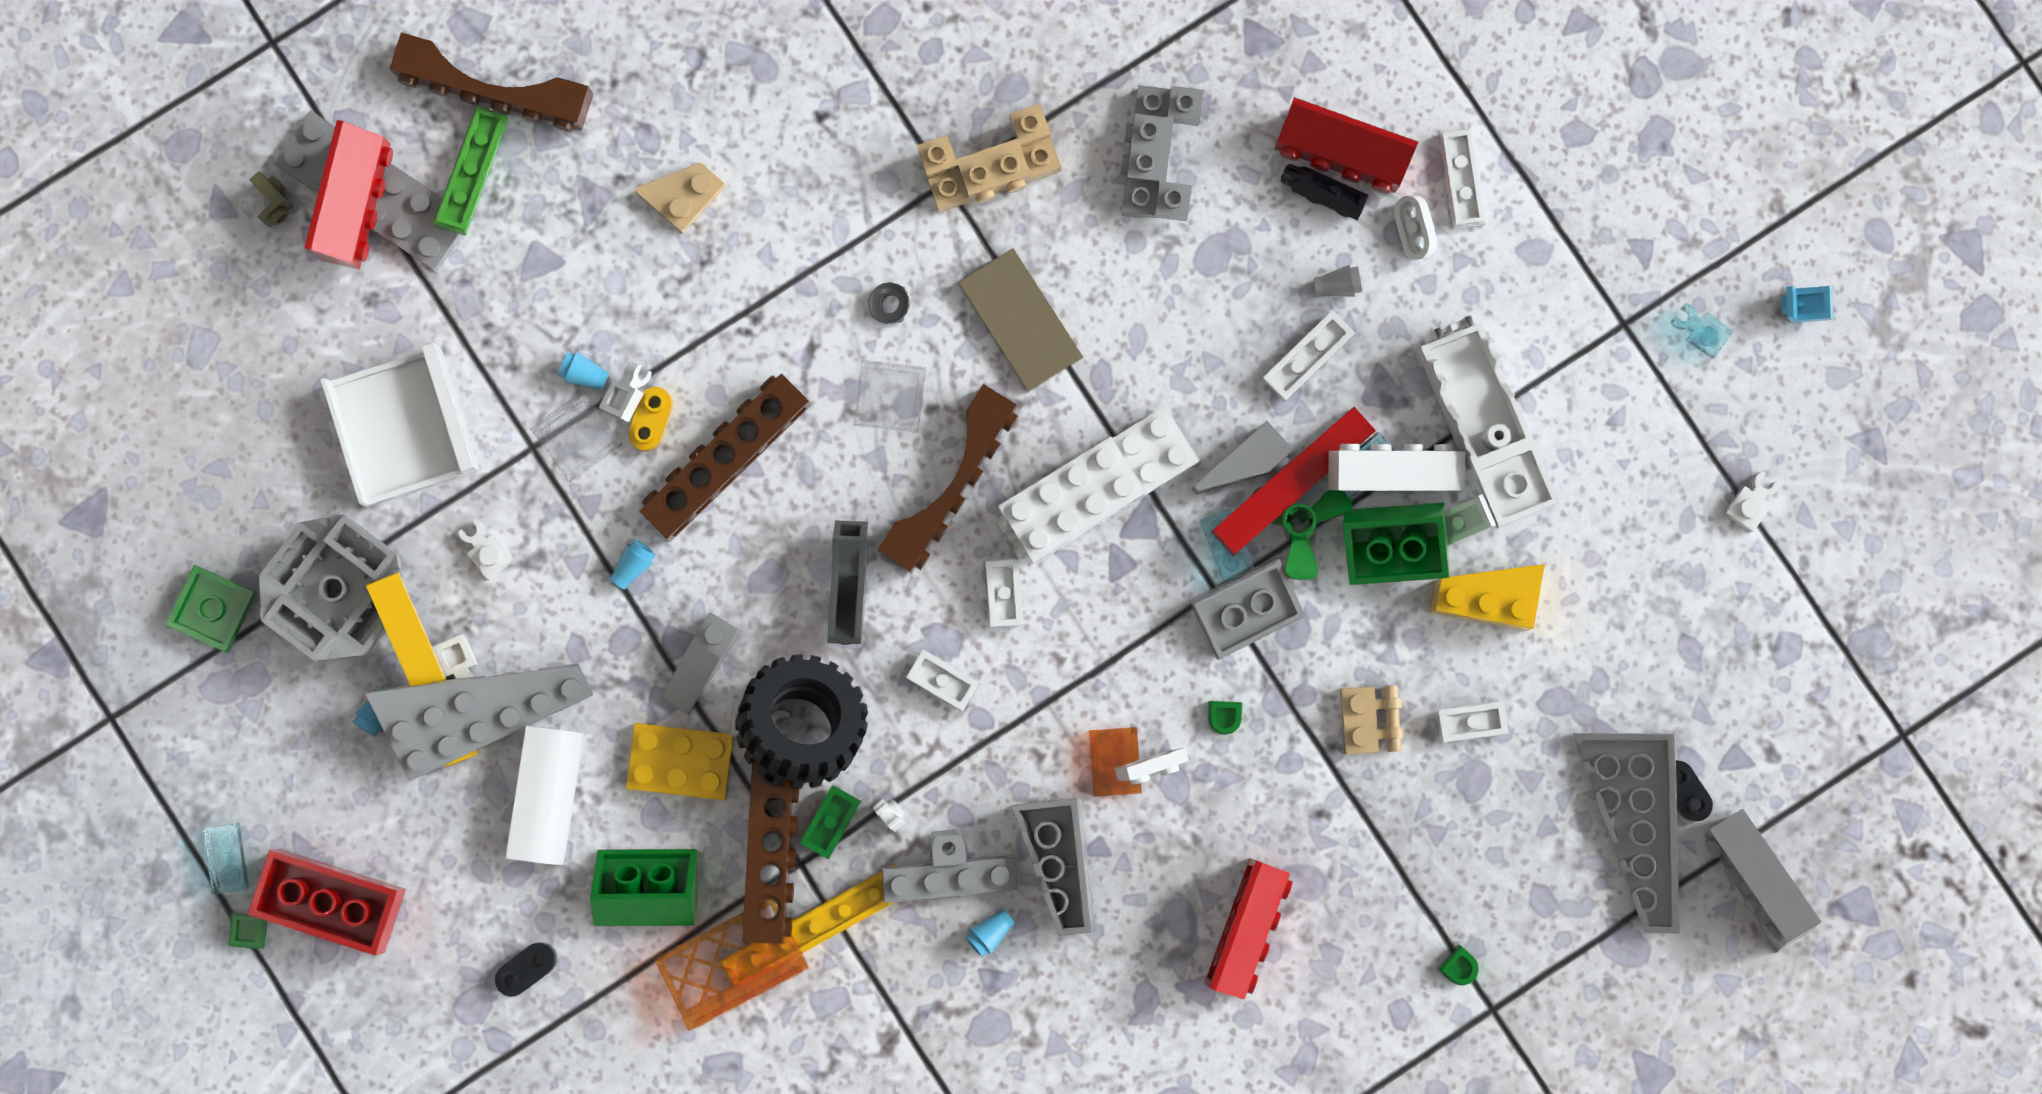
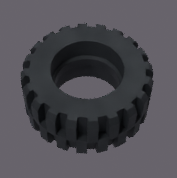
M802 654L791 655L790 660L787 662L784 657L773 660L771 667L763 666L746 687L735 719V729L739 731L736 738L739 748H746L743 757L748 764L755 762L758 765L756 772L763 778L766 774L773 776L774 780L772 783L782 786L783 782L786 781L791 783V788L802 789L804 783H809V787L814 788L821 786L824 779L831 782L839 776L841 771H845L849 767L863 742L868 722L865 720L868 715L867 704L860 703L864 695L859 686L853 688L851 685L854 678L848 672L841 674L837 671L839 665L832 661L827 665L820 662L821 657L811 655L809 660H805ZM788 699H802L811 702L819 707L828 718L831 734L828 739L817 744L807 745L793 742L782 735L776 728L771 715L772 708L779 702Z

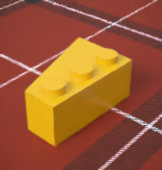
M1545 564L1437 579L1434 582L1429 613L1523 631L1534 629Z

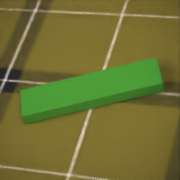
M476 106L434 219L435 227L464 236L467 235L508 123L507 115Z

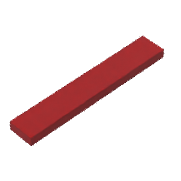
M1353 407L1216 526L1211 533L1234 556L1328 474L1329 451L1340 450V444L1361 445L1376 430Z

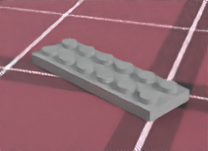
M310 110L273 164L318 193L335 126ZM390 164L389 167H385L382 178L385 180V190L382 198H377L374 210L377 211V221L373 231L437 272L462 235L435 227L433 222L442 197L393 164Z

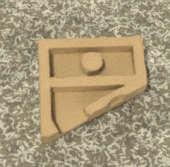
M700 162L639 186L635 192L683 234L726 185Z

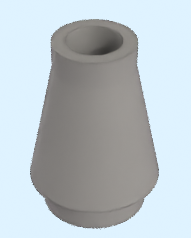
M1350 265L1314 278L1317 297H1355V293L1362 292L1358 266L1350 268Z

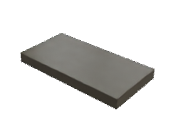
M1014 248L958 282V285L1028 393L1083 359V355Z

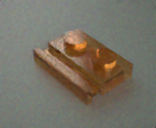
M1137 727L1089 730L1093 796L1142 793L1141 783L1131 785L1130 781H1118L1114 770L1116 767L1139 760Z

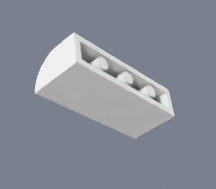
M526 725L506 859L564 865L584 733Z

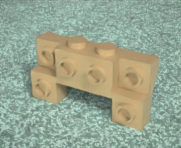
M1041 104L1009 114L1016 139L958 159L955 157L948 135L917 145L938 213L973 201H977L978 204L993 200L996 197V193L1005 190L1008 193H1015L1026 188V183L1061 172V165Z

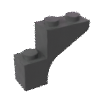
M835 520L832 538V577L827 643L841 645L861 644L865 613L868 522Z

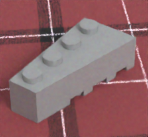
M1081 797L1011 805L1058 936L1092 933L1095 931Z
M1744 809L1739 810L1707 831L1705 834L1707 838L1705 844L1715 858L1718 857L1725 867L1726 876L1738 888L1746 905L1754 914L1776 952L1810 933L1822 922Z

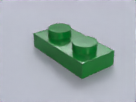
M832 785L800 844L829 860L858 809L861 800Z

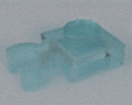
M1688 303L1683 304L1680 309L1687 313L1688 320L1682 321L1680 318L1674 317L1670 321L1671 324L1677 329H1687L1691 333L1686 338V341L1713 359L1734 331L1709 312L1700 318L1694 306Z

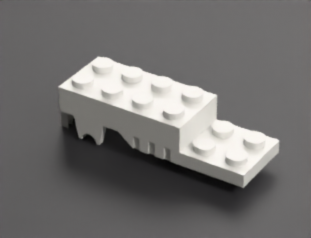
M1471 315L1464 317L1458 322L1449 324L1444 330H1441L1439 327L1426 334L1427 344L1420 346L1416 351L1458 451H1465L1466 470L1472 468L1481 492L1485 494L1497 523L1496 528L1560 503L1533 436L1527 429L1528 424L1525 417H1522L1520 405L1516 402L1515 394L1507 384L1500 366L1503 359L1496 350L1494 338L1487 337L1482 323L1475 324Z
M1164 406L1117 436L1109 437L998 505L1001 515L997 519L996 524L999 530L1007 535L1008 543L1014 546L1013 551L1019 561L1030 559L1031 563L1034 564L1045 556L1051 555L1063 546L1068 545L1076 537L1102 523L1105 519H1109L1118 511H1122L1130 506L1131 503L1138 501L1198 464L1200 460L1170 412Z

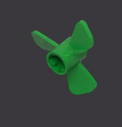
M1261 487L1257 488V489L1253 492V494H1254L1255 492H1257ZM1327 490L1311 508L1305 504H1294L1271 523L1272 525L1283 526L1285 536L1291 541L1285 566V572L1289 578L1293 580H1313L1317 577L1318 567L1309 541L1316 534L1317 523L1348 514L1351 511L1352 501L1344 490ZM1298 517L1299 522L1303 523L1307 519L1309 524L1312 525L1301 530V533L1294 532L1292 520Z

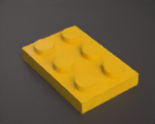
M634 723L626 789L726 800L734 737H730V734Z

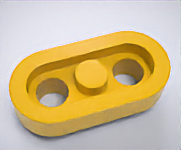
M650 387L643 392L644 394L636 407L629 428V440L640 451H653L661 444L673 409V400L670 394L660 387ZM655 397L660 398V406L658 408H651L649 405L650 400ZM648 428L651 432L650 437L645 440L640 439V431Z

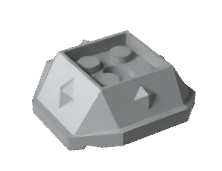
M345 514L300 522L259 574L261 622L316 662L367 656L386 630L366 585L398 571L404 582L400 556ZM338 580L342 585V591L339 596L332 598L329 594V586L332 582Z

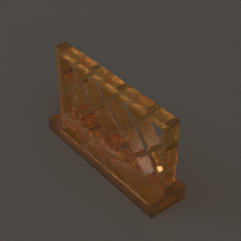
M767 900L762 903L760 912L771 906L776 915L778 905L774 900ZM744 912L654 958L683 1017L682 1020L687 1030L693 1031L811 969L793 933L791 937H786L785 940L789 941L794 954L782 960L769 956L773 944H768L766 953L762 954L747 949L748 943L745 942L743 947L724 942L730 927L736 924L743 926L741 921H743ZM723 931L720 940L712 938ZM709 940L719 944L713 963L695 958L699 943ZM723 945L741 951L735 970L717 965ZM693 947L690 956L682 953ZM745 952L764 958L758 973L749 975L739 972ZM676 955L689 959L683 979L670 975L664 962ZM768 959L777 962L765 968ZM693 961L711 966L705 986L687 980ZM716 968L734 973L730 987L723 991L710 988ZM738 975L746 977V979L735 984ZM673 980L681 982L679 991L677 990ZM686 984L704 989L700 1003L689 1009L686 1008L681 998ZM708 991L717 993L716 995L706 999Z

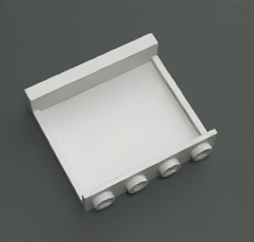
M435 343L422 346L423 351L335 380L320 379L323 389L319 390V395L323 406L326 409H330L333 419L329 421V427L334 439H339L342 451L338 452L343 469L345 471L349 470L352 482L348 483L349 492L354 502L358 501L362 506L370 507L479 471L442 350Z

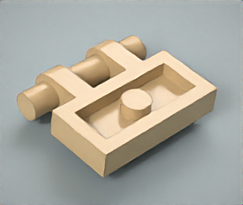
M1397 685L1384 686L1385 699L1375 700V686L1340 689L1344 754L1379 753L1378 739H1388V752L1401 751V738H1404L1403 728H1400L1399 708H1402L1401 698H1398ZM1386 709L1387 729H1377L1376 710Z

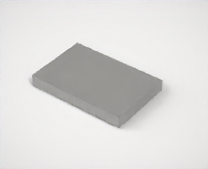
M1278 557L1189 600L1217 660L1305 617L1304 611Z

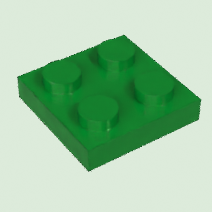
M194 565L165 625L229 653L257 592Z

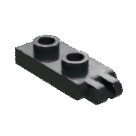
M1288 164L1281 175V182L1290 186L1293 192L1306 197L1308 201L1314 204L1324 205L1335 210L1336 213L1343 217H1350L1357 221L1368 198V194L1306 166L1297 167L1293 164Z

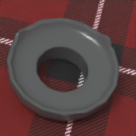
M892 282L882 283L871 292L868 300V308L872 317L884 324L903 322L910 307L909 296L905 287ZM888 296H895L899 301L898 308L892 313H885L882 309V302Z

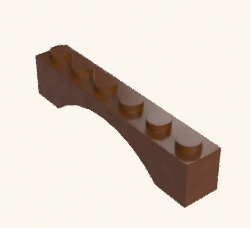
M402 32L400 33L389 68L398 78L397 81L403 85L416 88L417 84L428 86L430 92L440 96H447L448 92L460 96L459 99L468 104L478 105L480 101L490 104L491 109L503 114H510V110L522 113V118L535 123H541L542 119L553 122L555 128L566 132H572L573 128L583 130L593 97L589 86L559 77L525 87H503L484 83L469 77L455 68L441 54L432 41Z
M985 384L981 386L966 410V448L962 463L953 481L944 493L926 509L894 523L877 550L881 555L911 574L915 568L920 571L922 570L931 555L927 552L933 540L939 543L949 527L944 522L951 512L956 515L964 504L966 498L962 496L968 485L972 487L976 485L983 473V470L979 467L984 459L987 457L991 460L999 449L1001 443L997 439L1003 429L1009 432L1016 422L1018 415L1014 412L1016 411L1017 404Z

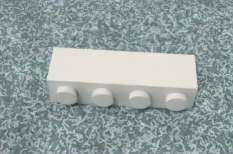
M1340 444V450L1329 451L1328 490L1465 491V451H1454V445L1435 444L1434 451H1423V444H1403V451H1391V444H1371V451H1360V444Z

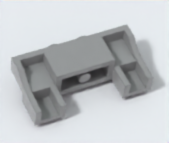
M1138 85L1133 123H1127L1124 141L1131 143L1129 155L1123 154L1120 173L1127 175L1122 216L1187 221L1192 185L1166 182L1173 123L1192 126L1199 125L1204 90L1171 86V89Z

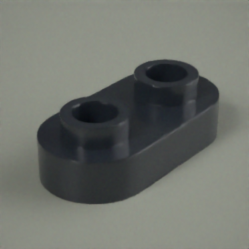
M1676 760V771H1680L1683 775L1682 781L1676 783L1677 811L1686 820L1702 821L1712 812V798L1691 766L1684 761ZM1696 798L1701 802V808L1698 811L1692 808V801Z
M537 942L528 946L498 969L495 975V985L498 991L509 997L525 992L555 968L557 964L556 950L546 942ZM536 953L544 957V963L541 966L533 962V957ZM508 974L516 976L517 983L515 986L507 984L506 977Z

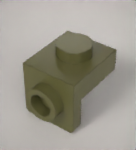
M258 171L249 180L271 204L257 217L268 227L279 225L287 219L290 214L289 210L294 205L282 194L286 188L275 176L271 175L267 178Z

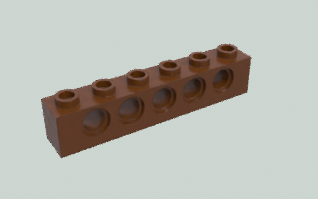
M782 373L777 378L774 375L769 377L759 388L762 392L753 401L749 398L736 410L738 416L732 422L728 423L725 421L717 427L712 434L715 438L706 447L703 444L699 445L689 455L691 461L683 469L680 467L674 469L666 477L665 481L667 484L659 492L653 490L643 499L641 504L644 507L639 512L668 541L671 542L811 406L809 400ZM769 402H775L779 405L778 414L772 418L762 415L764 405ZM745 425H752L756 428L755 436L749 441H743L739 438V430ZM724 447L731 449L732 457L729 462L725 464L716 462L715 455L719 449ZM699 470L706 471L708 473L707 483L701 487L693 486V474ZM675 493L683 494L685 499L684 505L678 510H672L668 506L670 496Z
M754 762L752 763L742 942L785 944L786 937L792 936L793 920L792 917H787V903H793L794 883H789V869L795 870L796 850L790 849L791 836H797L798 816H792L793 803L799 802V789L791 788V783L786 781L783 782L782 786L770 783L767 778L768 774L763 778L756 772L758 765ZM772 800H779L783 803V812L778 817H769L766 814V806ZM771 833L779 834L782 839L781 846L775 851H768L764 847V839ZM770 866L777 867L780 872L779 880L772 885L765 884L762 880L763 871ZM774 900L778 905V912L773 918L766 919L761 915L760 907L763 902Z

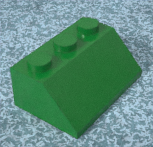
M1444 502L1352 509L1348 514L1344 515L1343 531L1349 585L1449 578L1448 537Z
M697 849L597 850L590 895L594 926H695L697 908Z

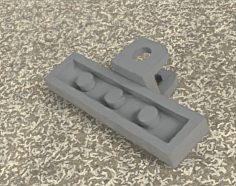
M955 829L931 833L929 838L931 863L882 868L885 903L1017 890L1014 855L966 860L964 840ZM952 842V846L948 850L942 849L944 843Z

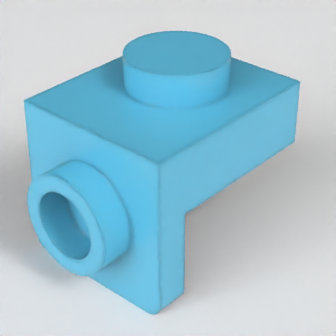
M1786 286V295L1781 296L1782 314L1787 315V318L1792 323L1833 320L1832 287L1795 288L1794 286Z

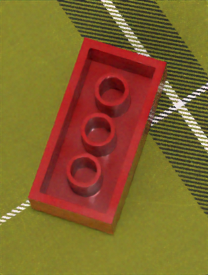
M272 849L268 852L247 915L376 956L386 951L406 889L283 849Z

